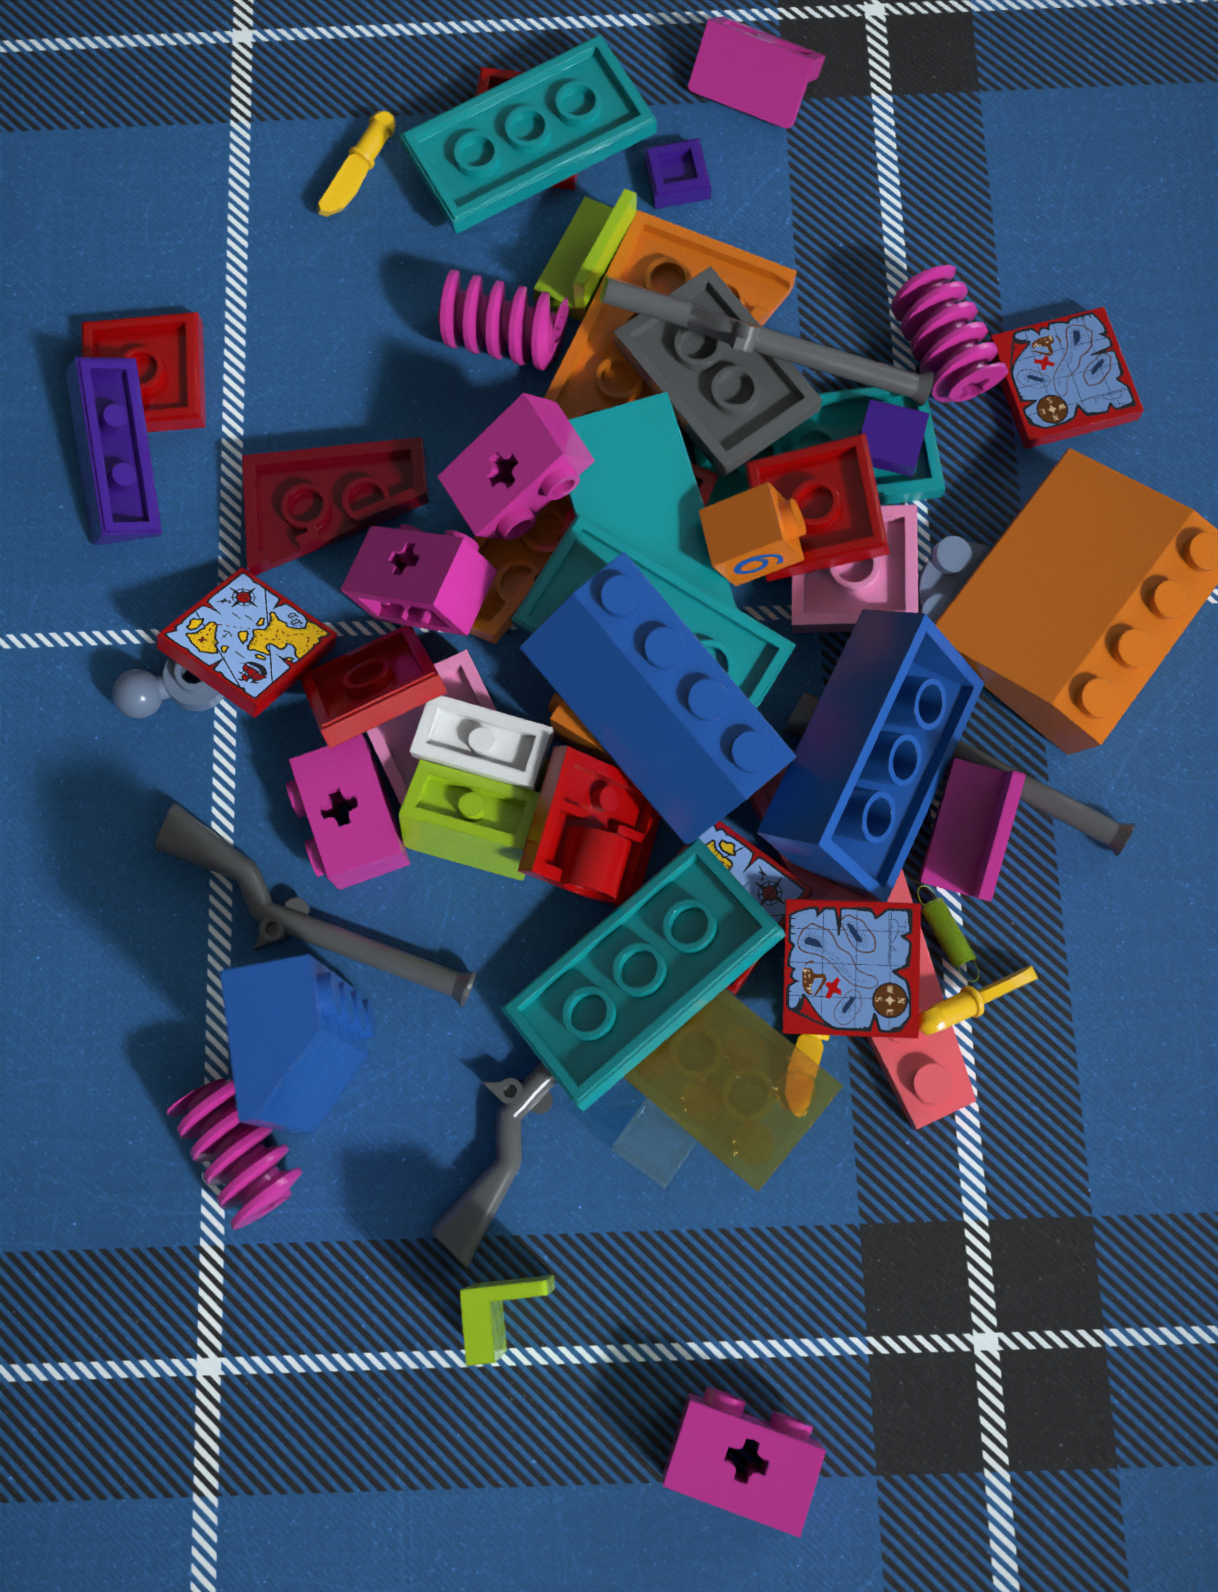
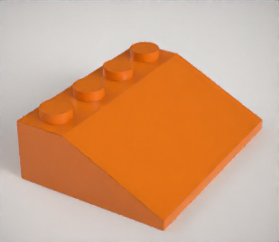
M1069 448L1056 462L934 624L985 683L984 687L1066 755L1100 746L1218 585V529L1194 509Z

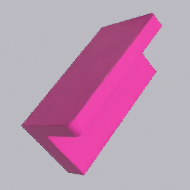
M716 17L707 21L688 88L691 92L787 129L794 125L807 84L818 79L825 55L727 17Z
M957 758L951 759L918 882L991 902L1024 785L1025 773L1014 770L1002 771Z

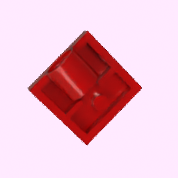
M569 746L553 747L518 871L616 909L643 884L661 817L619 768Z

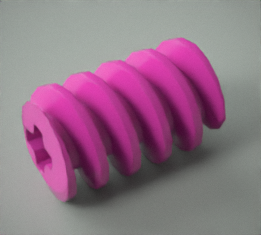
M951 265L936 266L910 278L897 291L891 303V311L895 319L901 322L900 330L907 341L911 342L910 350L915 360L921 362V373L933 372L934 379L931 394L936 401L943 403L971 399L998 384L1008 373L1005 363L997 362L987 365L995 358L998 349L994 342L978 344L985 338L988 332L984 322L969 323L975 318L978 310L974 302H961L968 293L964 282L955 281L949 283L956 271V267Z
M451 269L441 292L438 325L443 343L449 348H459L464 343L465 348L470 353L479 354L487 347L491 358L503 359L510 353L511 360L517 365H525L532 357L533 365L536 369L545 371L554 363L565 338L569 312L568 299L566 297L558 311L554 312L551 311L549 292L542 291L534 307L529 306L527 287L519 286L512 300L509 301L506 300L505 284L501 280L495 281L489 295H484L483 280L480 275H473L466 290L461 289L459 270Z
M221 1078L203 1085L182 1097L167 1109L166 1114L171 1117L186 1115L177 1126V1133L180 1138L184 1140L199 1138L190 1151L193 1161L200 1163L214 1160L204 1172L203 1179L206 1184L214 1186L228 1183L217 1197L219 1207L228 1209L242 1206L231 1220L230 1226L232 1230H237L260 1219L291 1196L290 1188L303 1172L300 1167L283 1171L278 1170L276 1165L290 1149L287 1144L269 1148L264 1146V1140L274 1129L239 1122L233 1079L226 1080Z

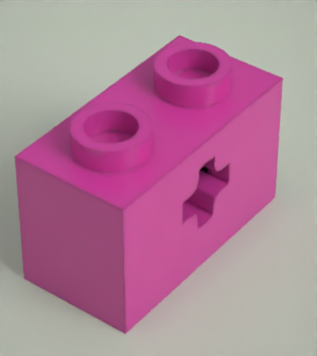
M522 393L437 477L475 536L513 540L522 536L534 526L536 522L535 516L552 500L560 499L574 490L580 482L579 475L595 460L557 402Z
M406 524L400 525L398 529L371 526L342 585L341 591L375 620L468 636L497 570L478 552V543L463 533L453 530L445 531L444 535L425 533L416 527Z
M362 734L329 749L328 746L289 759L295 780L287 782L286 789L297 817H308L314 838L306 840L305 847L317 877L326 874L327 878L341 890L411 865L375 757ZM349 803L352 808L349 811L351 823L340 826L336 821L340 818L339 806Z
M711 1387L706 1388L704 1398L688 1393L663 1470V1487L800 1538L826 1452L819 1440L810 1437L813 1426L773 1411L770 1422L743 1413L746 1405L745 1400ZM746 1438L753 1439L754 1448L758 1456L762 1458L761 1464L747 1463L743 1473L736 1472L732 1456L727 1453L728 1446L734 1449H741L745 1444Z

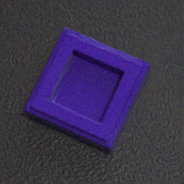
M700 138L644 148V165L655 209L711 199V183Z
M870 399L861 434L866 433L873 468L913 477L930 413Z

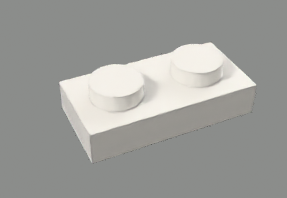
M441 695L426 702L409 752L412 758L417 760H425L536 791L554 732L553 727Z

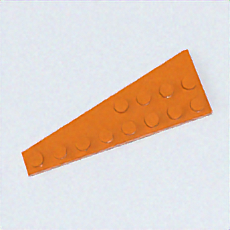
M637 210L605 276L608 275L668 295L711 266L762 327L791 293L797 271ZM605 276L544 399L557 402L568 420L655 395L614 345L613 331L639 314L601 303L600 293ZM568 494L560 499L552 500L535 516L536 522L534 526L516 539L503 540L480 536L474 537L473 540L479 545L478 552L497 570V573L469 634L496 644L512 625V617L560 542L557 541L558 534L571 507Z

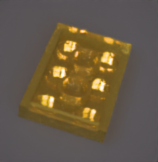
M726 989L721 991L624 1076L629 1083L757 1192L764 1187L843 1089V1085Z

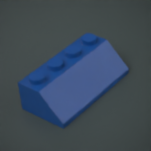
M624 551L574 591L519 647L520 651L685 847L747 800L797 757Z
M862 610L798 747L794 751L797 757L789 763L757 831L761 837L791 863L872 902L888 901L985 684L926 613Z
M310 954L220 970L239 1122L298 1135L314 1133L369 1057L367 1039L376 1037L375 1016L370 999L362 1000L358 990Z

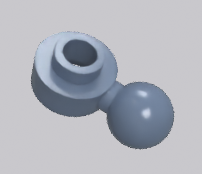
M170 657L165 664L162 675L155 676L143 669L128 670L117 678L112 689V698L117 709L124 715L137 719L146 718L154 714L165 699L172 698L178 706L189 711H205L219 704L224 696L203 681L195 684L186 682L184 674L187 670Z

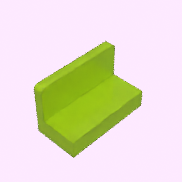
M625 188L614 208L584 197L533 289L534 302L538 300L542 291L549 292L551 309L557 312L562 301L567 297L568 317L582 322L637 212V193Z
M420 759L399 812L403 844L406 848L522 881L526 874L519 872L518 867L540 793Z
M554 1275L475 1283L460 1290L466 1366L496 1363L507 1351L503 1300L549 1295L555 1289Z

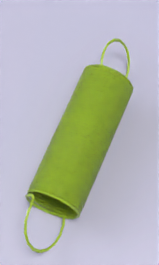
M921 885L920 887H918V890H917L918 897H919V889H920L921 887L925 886V887H928L929 889H931V888H930L929 886H926V885ZM935 895V900L927 904L922 903L926 907L921 909V912L952 967H958L961 974L959 966L974 959V964L976 965L975 959L977 957H975L976 955L970 948L942 897L937 898ZM977 967V970H978V977H977V979L974 980V981H970V980H967V981H969V982H976V981L978 980V978H979V969H978V967Z

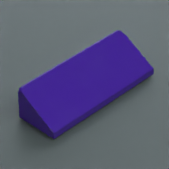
M75 357L66 371V380L91 544L107 545L160 536L162 534L136 358Z

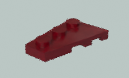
M422 437L242 455L247 568L254 576L429 503L426 456Z

